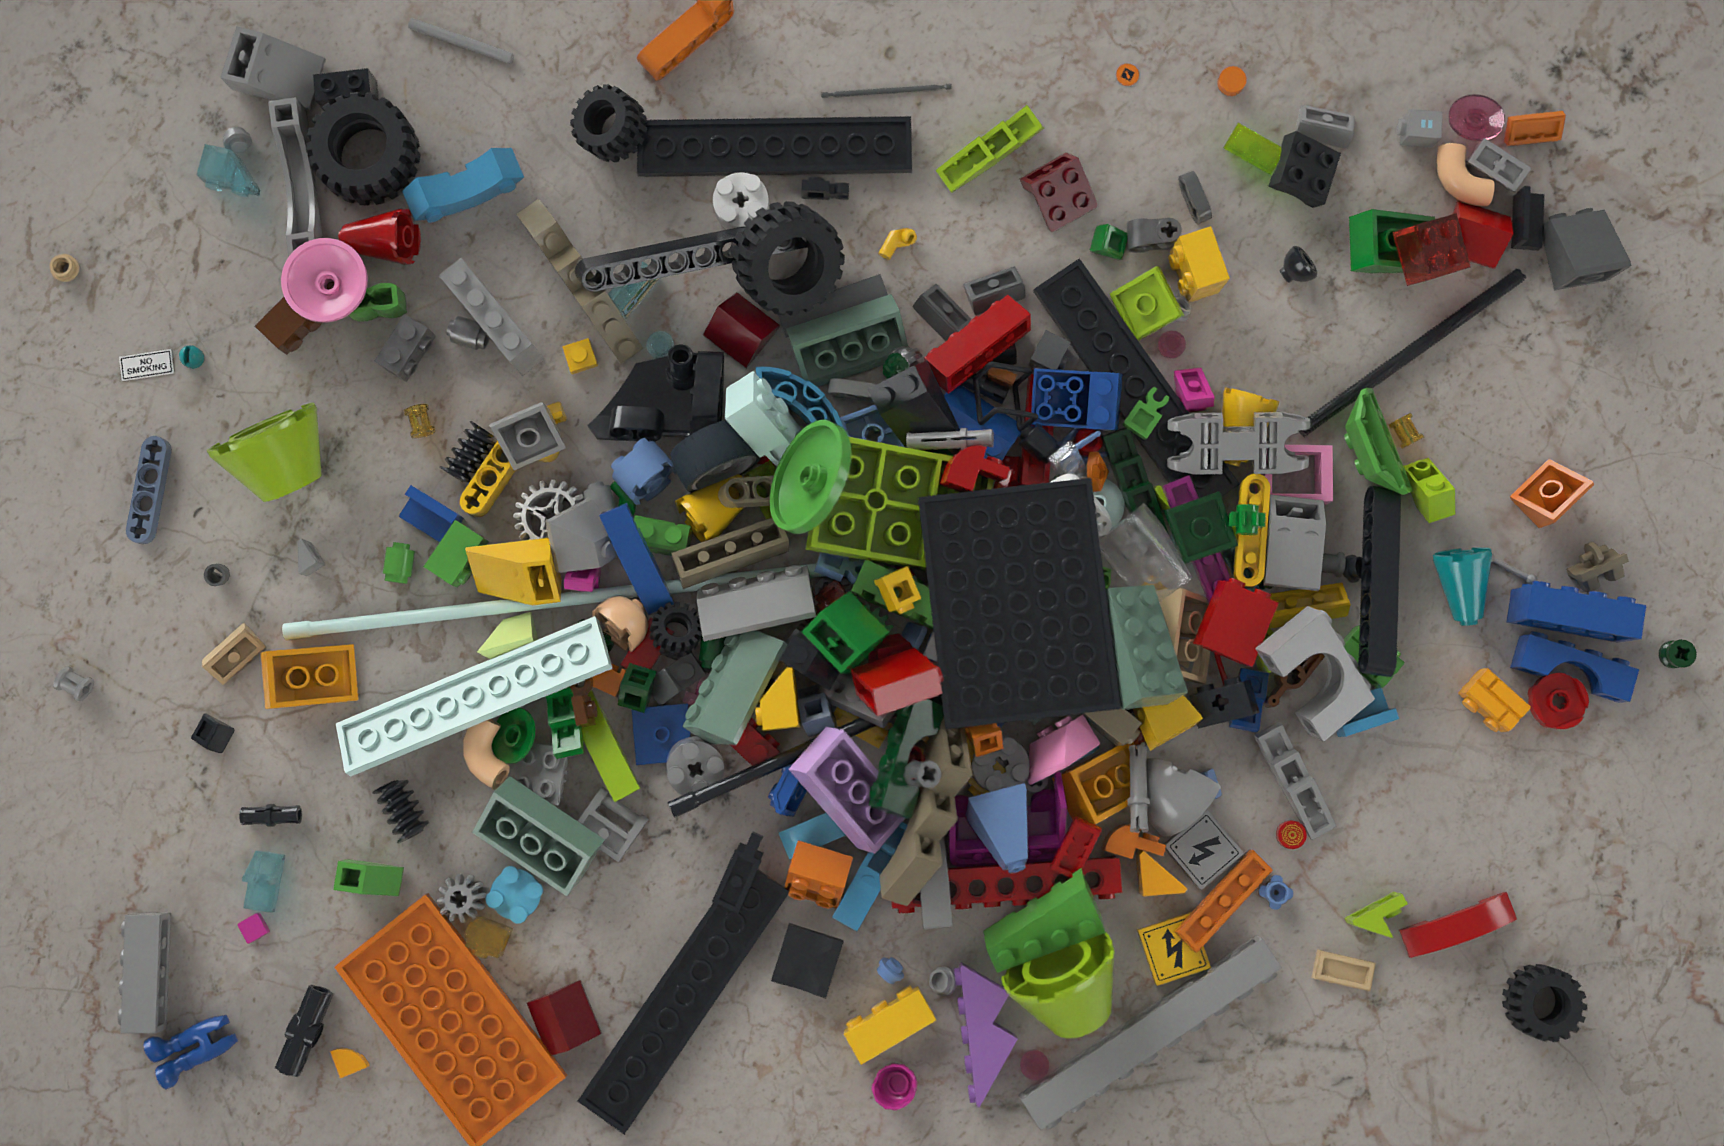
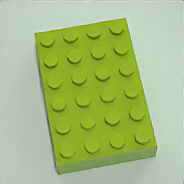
M849 437L851 463L845 486L835 506L826 518L808 532L806 550L861 560L866 559L872 562L900 567L908 566V568L926 571L918 497L961 493L940 485L945 467L953 456ZM978 475L973 491L992 489L994 480Z

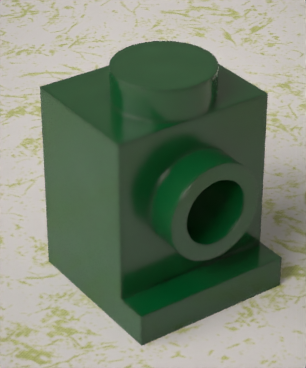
M629 663L620 684L618 705L645 713L652 697L657 671Z

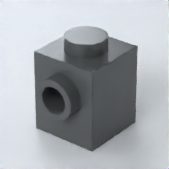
M1045 330L1028 365L1033 367V372L1034 368L1063 370L1069 359L1065 353L1071 342Z

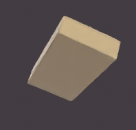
M1317 949L1311 978L1371 991L1376 963Z

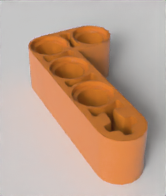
M696 0L697 2L639 52L637 61L656 81L662 79L732 18L734 14L732 0Z

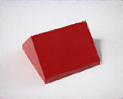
M1457 201L1441 252L1489 268H1496L1513 236L1511 216Z

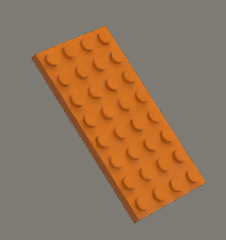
M427 893L334 966V968L468 1145L482 1146L568 1075L554 1056H551L541 1039L446 915L440 913L441 909L429 893Z

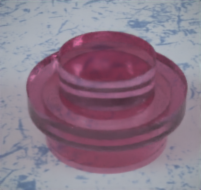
M1167 331L1158 340V350L1166 358H1177L1186 348L1185 338L1177 331Z
M1030 1050L1022 1056L1020 1069L1028 1079L1039 1080L1047 1074L1049 1061L1041 1051Z

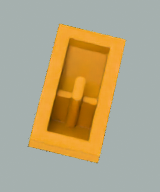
M1139 849L1135 853L1140 895L1154 896L1186 892L1188 888L1146 852Z

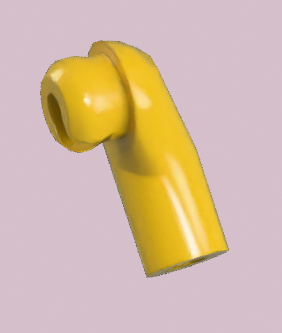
M910 228L891 231L878 254L890 260L896 248L909 246L916 242V232Z

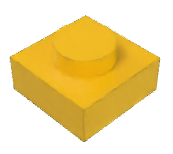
M589 338L562 346L571 374L598 366Z

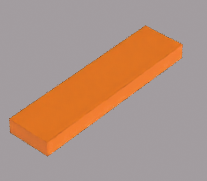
M1249 850L1179 925L1174 933L1193 952L1197 953L1273 869L1254 850Z

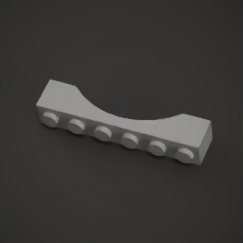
M296 97L268 101L271 127L276 140L286 187L288 214L286 243L288 257L300 245L310 240L323 238L315 173L308 161L310 156L306 152V143L310 142V139L307 137V112Z

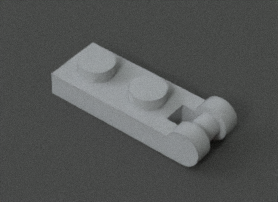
M841 673L830 690L821 686L817 691V694L825 692L831 705L882 728L886 726L896 712L894 710L877 716L856 695L853 680L846 678ZM837 688L842 689L840 694L835 692Z

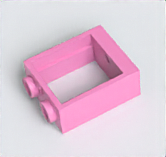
M1284 445L1287 450L1295 452V455H1314L1315 494L1272 493V474H1261L1270 483V495L1324 500V505L1333 502V445ZM1266 448V463L1268 460V448ZM1255 485V494H1257L1258 488Z

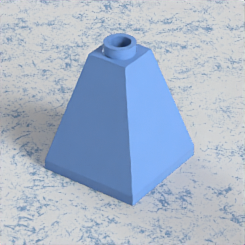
M1025 783L970 797L965 814L966 820L1002 870H1008L1009 873L1024 870L1028 859Z

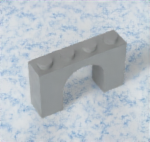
M462 258L439 275L522 376L544 360L534 345Z
M1307 606L1255 649L1268 670L1282 677H1285L1308 657L1318 653L1324 654L1329 668L1326 684L1313 699L1296 712L1308 734L1324 742L1374 701L1375 698L1369 690L1371 688L1370 683L1357 670V661L1345 650V641L1330 625L1332 624L1330 616L1323 610L1319 611Z

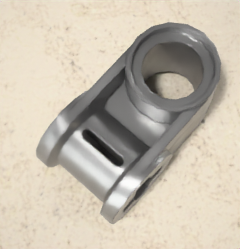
M1139 218L1127 222L1128 250L1140 253L1151 250L1172 249L1181 235V224L1174 218ZM1164 230H1168V233L1172 235V237L1168 238L1167 234L1163 233Z

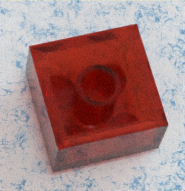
M1457 213L1393 232L1407 286L1471 267Z

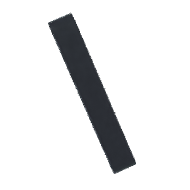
M1369 486L1364 497L1358 667L1361 673L1391 677L1395 672L1397 663L1401 494L1388 488Z

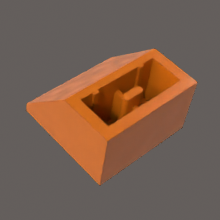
M798 840L784 888L789 890L788 895L793 899L811 900L816 902L818 906L826 909L837 908L853 857Z

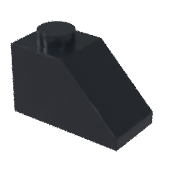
M796 635L792 637L779 659L782 663L827 690L831 689L840 674L836 667L816 647Z

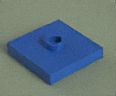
M688 703L647 707L645 713L631 709L636 765L667 763V757L671 748L678 741L692 737L691 732L682 727L686 721L685 716L689 709Z

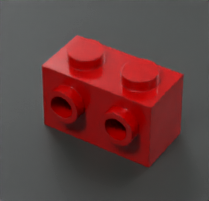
M751 717L737 745L730 746L753 766L781 752L777 749L780 743L769 733L763 736L756 729L759 725Z

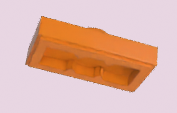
M1563 111L1508 116L1504 143L1507 146L1560 141L1562 140L1566 114Z

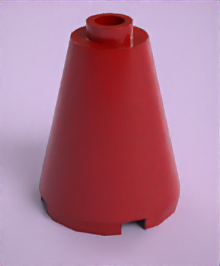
M400 208L344 224L338 233V240L348 244L359 255L402 265H409L415 262L412 258L414 255H419L421 245L419 224H413L411 218L413 216L409 209Z

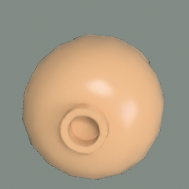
M614 596L604 600L592 611V617L596 616L599 622L603 623L606 628L603 631L611 636V641L625 651L629 648L630 652H632L643 641L648 629V620L644 614L646 610L637 599L631 601L623 596Z

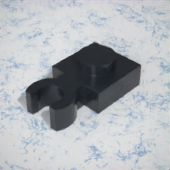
M816 176L809 177L808 180L802 179V199L830 200V198L849 200V183L832 184L830 181H825L824 178Z

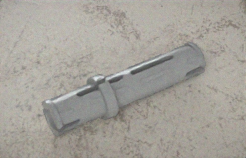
M967 428L950 432L907 433L906 445L907 448L917 450L961 448L963 450L976 445L994 447L993 429L968 431ZM971 438H976V439H973V440H954V439H971ZM931 440H946V441L924 442V441H931Z
M1138 744V749H1136L1135 745L1129 746L1130 798L1127 799V803L1131 813L1130 831L1140 833V829H1142V833L1149 831L1148 807L1150 806V799L1147 798V746Z

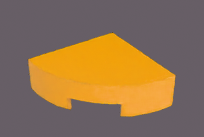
M343 1047L330 1051L340 1079L370 1066L367 1059L354 1050Z

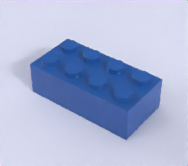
M1542 581L1522 584V587L1511 590L1506 623L1616 643L1642 639L1646 605L1637 604L1635 598L1619 596L1617 600L1607 598V593L1590 591L1589 595L1579 593V588L1561 586V589L1550 588V583Z

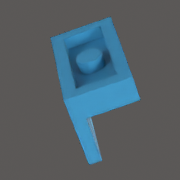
M1381 688L1370 690L1375 700L1337 730L1338 737H1347L1399 719L1396 708L1389 709Z

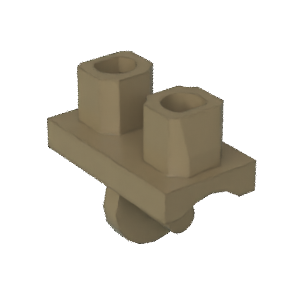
M1589 542L1584 545L1585 553L1579 556L1581 562L1566 569L1569 577L1577 579L1581 590L1590 592L1600 587L1598 575L1604 574L1605 579L1608 581H1616L1625 577L1623 564L1629 562L1625 553L1620 555L1614 549H1608L1605 544L1599 547L1596 543Z

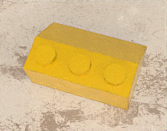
M786 668L760 700V707L755 708L757 725L763 726L764 731L801 728L797 702L796 674L793 668Z

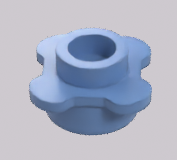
M1273 875L1267 885L1260 886L1259 895L1268 900L1271 909L1278 910L1281 908V904H1284L1293 897V890L1283 883L1281 876ZM1274 890H1278L1277 895H1274Z

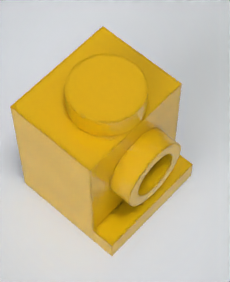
M908 566L874 580L889 612L897 610L898 614H902L915 608L913 602L922 599ZM894 588L898 589L900 593L898 598L894 592Z

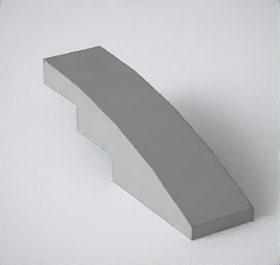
M1277 722L1255 734L1254 737L1300 823L1305 827L1309 838L1314 840L1337 827L1314 778L1309 775L1299 752L1293 748L1283 725Z

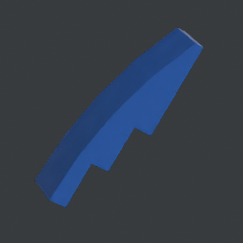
M627 503L601 513L599 517L648 615L657 612L661 606L664 608L667 603L674 605V600L654 555L650 552L640 528L637 527Z

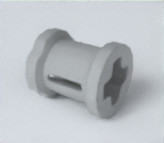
M66 666L55 677L53 687L56 690H64L74 695L77 701H83L91 693L94 680L90 677L84 678L74 673L71 667Z

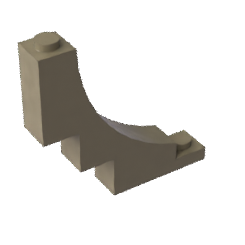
M944 716L938 735H931L927 741L925 761L935 762L940 767L941 779L932 788L920 787L912 817L902 840L891 860L879 875L882 899L905 906L913 900L941 867L942 856L939 841L957 821L954 797L972 776L965 727L945 729Z

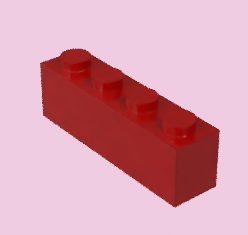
M1007 295L1000 301H995L983 314L974 317L959 332L951 334L948 340L938 348L931 349L926 357H924V360L928 361L939 386L949 394L1031 331V314L1012 297Z

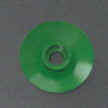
M518 707L503 713L498 718L497 723L501 727L492 742L495 756L507 764L521 761L529 753L535 739V722L532 715L526 709Z

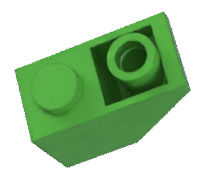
M352 859L341 860L337 864L333 890L366 895L399 896L404 867Z

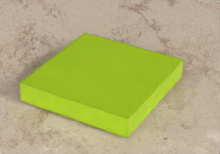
M1159 266L1150 269L1109 293L1119 315L1138 341L1184 316Z

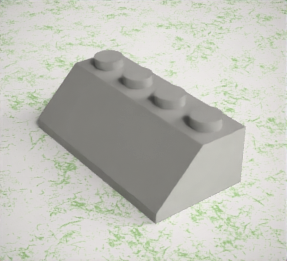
M792 565L785 568L784 571L776 573L764 571L759 573L757 577L749 579L737 577L730 580L729 583L721 585L710 583L697 591V606L704 641L816 617L815 595L808 566Z

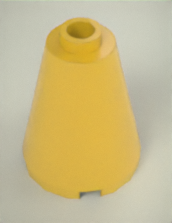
M1225 387L1222 403L1223 427L1254 426V412H1276L1279 401ZM1224 460L1225 463L1240 467L1241 462L1247 463L1248 461Z
M740 474L675 500L679 514L685 512V524L691 526L693 535L701 543L719 537L743 510L744 507H725L718 498V491L721 486L733 478H742ZM729 487L728 492L731 498L738 500V490L734 487Z

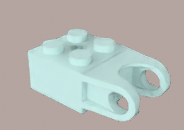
M754 371L726 388L725 419L759 457L766 455L778 466L785 450L802 430L788 412L786 403L780 397L777 399L772 393L769 383L764 378L760 379Z

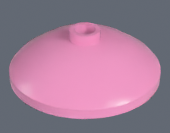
M318 238L300 245L286 260L281 275L283 295L290 307L302 317L322 323L334 322L351 314L362 302L368 284L366 266L360 255L348 244L332 238ZM334 282V287L328 290L327 284Z

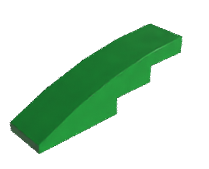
M570 686L545 696L555 758L560 759L584 754L582 727L576 726L571 699L574 696Z

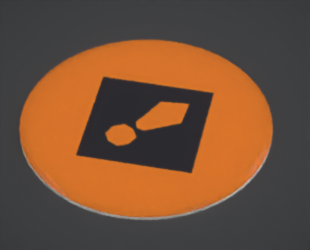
M1123 64L1117 69L1116 77L1122 85L1131 86L1138 81L1139 71L1132 64Z

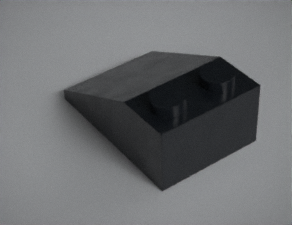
M928 361L916 364L868 389L879 414L906 448L907 433L960 431ZM931 440V441H924V442L946 441V440ZM932 449V450H922V451H927V452H932V453H933V452H935V451H937V450Z

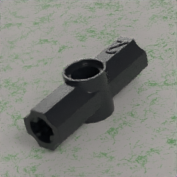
M308 986L298 1013L294 1014L285 1031V1038L287 1039L275 1066V1069L280 1073L294 1077L301 1075L311 1048L315 1047L323 1032L324 1024L322 1022L334 995L329 989L322 986Z

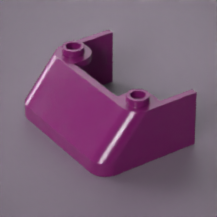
M1061 771L1055 772L1054 790L1043 789L1035 793L1031 797V805H1027L1028 859L1026 863L1053 861L1065 837L1067 806ZM956 795L954 800L957 821L948 830L951 864L957 867L999 865L966 820L965 814L970 797Z

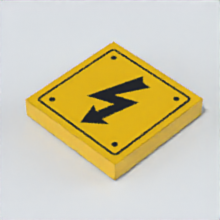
M1191 912L1137 929L1156 986L1211 968L1204 946L1195 953L1174 933Z

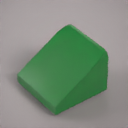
M1110 224L1098 225L1095 228L1090 251L1095 254L1122 260L1128 240L1127 233Z

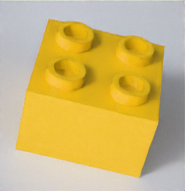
M1212 227L1179 236L1170 251V255H1168L1171 269L1177 272L1179 278L1177 286L1181 296H1185L1186 300L1190 303L1218 294L1230 277Z

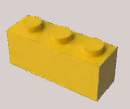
M910 985L896 993L897 998L888 1004L884 1000L871 1008L873 1013L864 1018L858 1015L846 1023L847 1028L844 1029V1036L861 1065L936 1021L932 1009L918 986L913 989Z

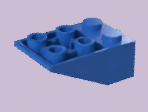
M1034 368L1031 413H1036L1038 419L1031 425L1038 423L1042 426L1118 430L1123 373Z

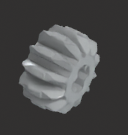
M462 873L456 874L455 880L451 877L445 879L447 887L442 886L438 889V892L443 894L444 897L437 899L436 903L445 904L446 907L442 908L440 913L443 915L450 911L449 921L451 922L455 921L457 917H459L461 923L467 922L468 916L475 919L478 917L476 909L483 910L485 908V905L478 900L485 898L487 893H478V889L483 886V883L478 882L472 885L474 881L473 875H468L464 879ZM459 894L466 896L467 901H457L456 896Z

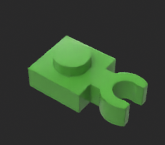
M1155 387L1147 393V403L1145 404L1139 400L1122 424L1144 440L1148 438L1162 417L1156 410L1163 408L1169 401V396L1167 395L1161 402L1155 401L1153 398V394L1157 390Z

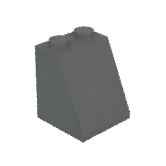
M1586 208L1577 211L1576 215L1566 216V213L1550 216L1549 221L1543 225V243L1554 291L1608 281L1632 266L1605 209L1593 211V208Z

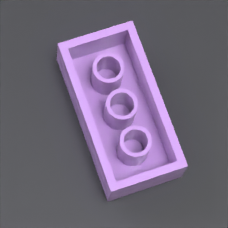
M825 727L789 768L791 773L858 849L876 853L905 819L868 806L870 802V789L876 782L879 771L844 730Z

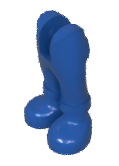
M227 1015L203 1020L182 1033L171 1036L170 1040L153 1036L144 1041L145 1053L149 1060L154 1063L160 1062L173 1053L180 1052L191 1045L200 1043V1046L156 1067V1079L163 1089L167 1090L174 1087L183 1070L188 1071L194 1068V1066L220 1056L238 1041L234 1033L230 1036L222 1037L219 1041L213 1043L209 1034L230 1023Z

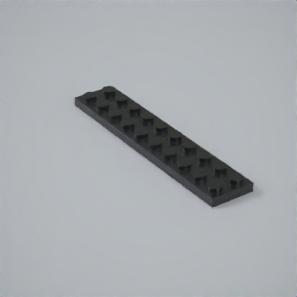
M911 116L647 120L644 123V126L647 127V132L642 135L644 141L642 145L640 143L637 145L638 177L728 176L740 172L752 175L912 173Z
M1080 258L1034 288V294L1065 338L1071 342L1070 345L1089 371L1123 373L1120 415L1124 421L1139 400L1145 404L1147 403V393L1153 387L1157 388L1153 394L1155 401L1161 402L1166 395L1169 396L1167 404L1163 408L1156 410L1162 417L1148 438L1144 440L1133 433L1168 483L1190 475L1198 498L1219 491L1222 497L1240 485L1223 460L1222 474H1191L1175 471L1167 467V459L1169 457L1180 456V453L1189 450L1193 443L1188 436L1182 435L1181 431L1168 430V420L1190 413L1186 410L1181 400ZM1208 449V464H1210V449Z
M758 869L738 914L713 903L577 1102L625 1135L788 896V889H785L781 884Z

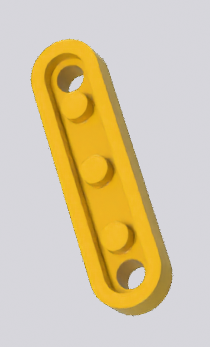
M1261 474L1248 475L1242 480L1239 488L1238 505H1259L1258 513H1266L1265 527L1258 528V535L1236 534L1238 546L1235 547L1233 574L1235 579L1246 584L1245 587L1258 585L1263 580L1265 573L1270 483ZM1251 484L1257 486V494L1250 492L1249 487ZM1245 568L1252 571L1251 578L1244 576L1243 571Z

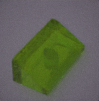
M1239 122L1223 147L1269 175L1272 174L1277 166L1282 149L1281 146Z

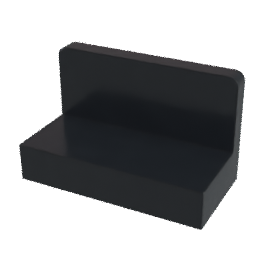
M1524 186L1513 195V236L1511 238V249L1539 251L1543 248L1545 194L1531 193L1530 186Z

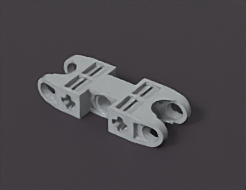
M1254 412V426L1223 427L1222 413H1192L1171 418L1168 420V430L1181 431V434L1188 436L1193 443L1190 449L1180 453V456L1169 457L1167 459V467L1175 471L1191 474H1222V460H1253L1254 474H1284L1303 470L1309 467V457L1295 455V452L1287 450L1284 445L1287 438L1292 434L1298 433V430L1309 429L1310 419L1284 412ZM1208 423H1210V438H1208ZM1266 448H1268V460H1267V463H1266ZM1208 449H1210V464H1208Z

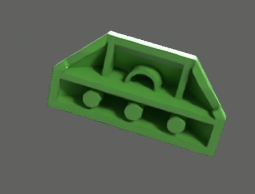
M1364 388L1360 391L1345 425L1347 433L1344 434L1349 449H1354L1357 456L1355 460L1357 471L1360 475H1364L1365 479L1402 495L1412 493L1414 491L1372 388Z

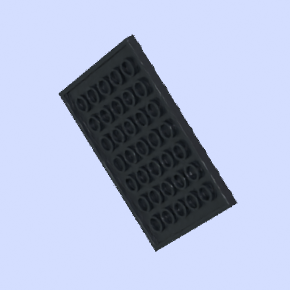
M1091 478L918 497L937 665L943 675V682H940L945 729L1121 709Z

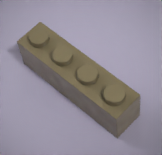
M773 518L673 552V564L682 588L685 589L789 552V539L785 530L778 527Z

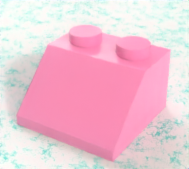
M1083 714L1075 719H1072L1069 715L1055 723L1056 729L1050 725L1037 733L1039 739L1029 745L1030 765L1027 780L1030 785L1069 766L1100 745L1099 740Z

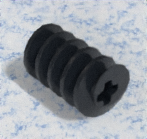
M472 421L470 423L474 430H464L468 440L462 438L457 440L462 449L455 447L451 449L456 458H445L450 467H439L459 481L467 483L472 479L469 473H476L478 470L475 464L483 463L484 459L481 455L489 454L488 444L494 446L497 442L491 433Z
M395 780L372 792L373 794H382L377 799L378 804H387L383 808L382 813L384 815L393 814L387 820L388 825L398 824L392 830L393 835L403 834L397 843L404 842L418 835L429 824L428 820H418L424 813L423 810H413L419 801L408 800L414 791L403 790L409 783L408 780Z

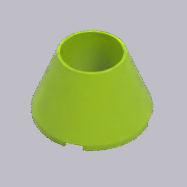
M314 402L307 403L295 412H292L290 409L267 418L229 436L230 439L221 445L216 443L207 450L210 458L263 502L288 495L322 476L317 407Z
M1106 932L1105 934L1009 968L1005 976H1002V984L1006 993L1057 1036L1062 1038L1085 1036L1100 1028L1111 1014L1114 945L1109 934Z

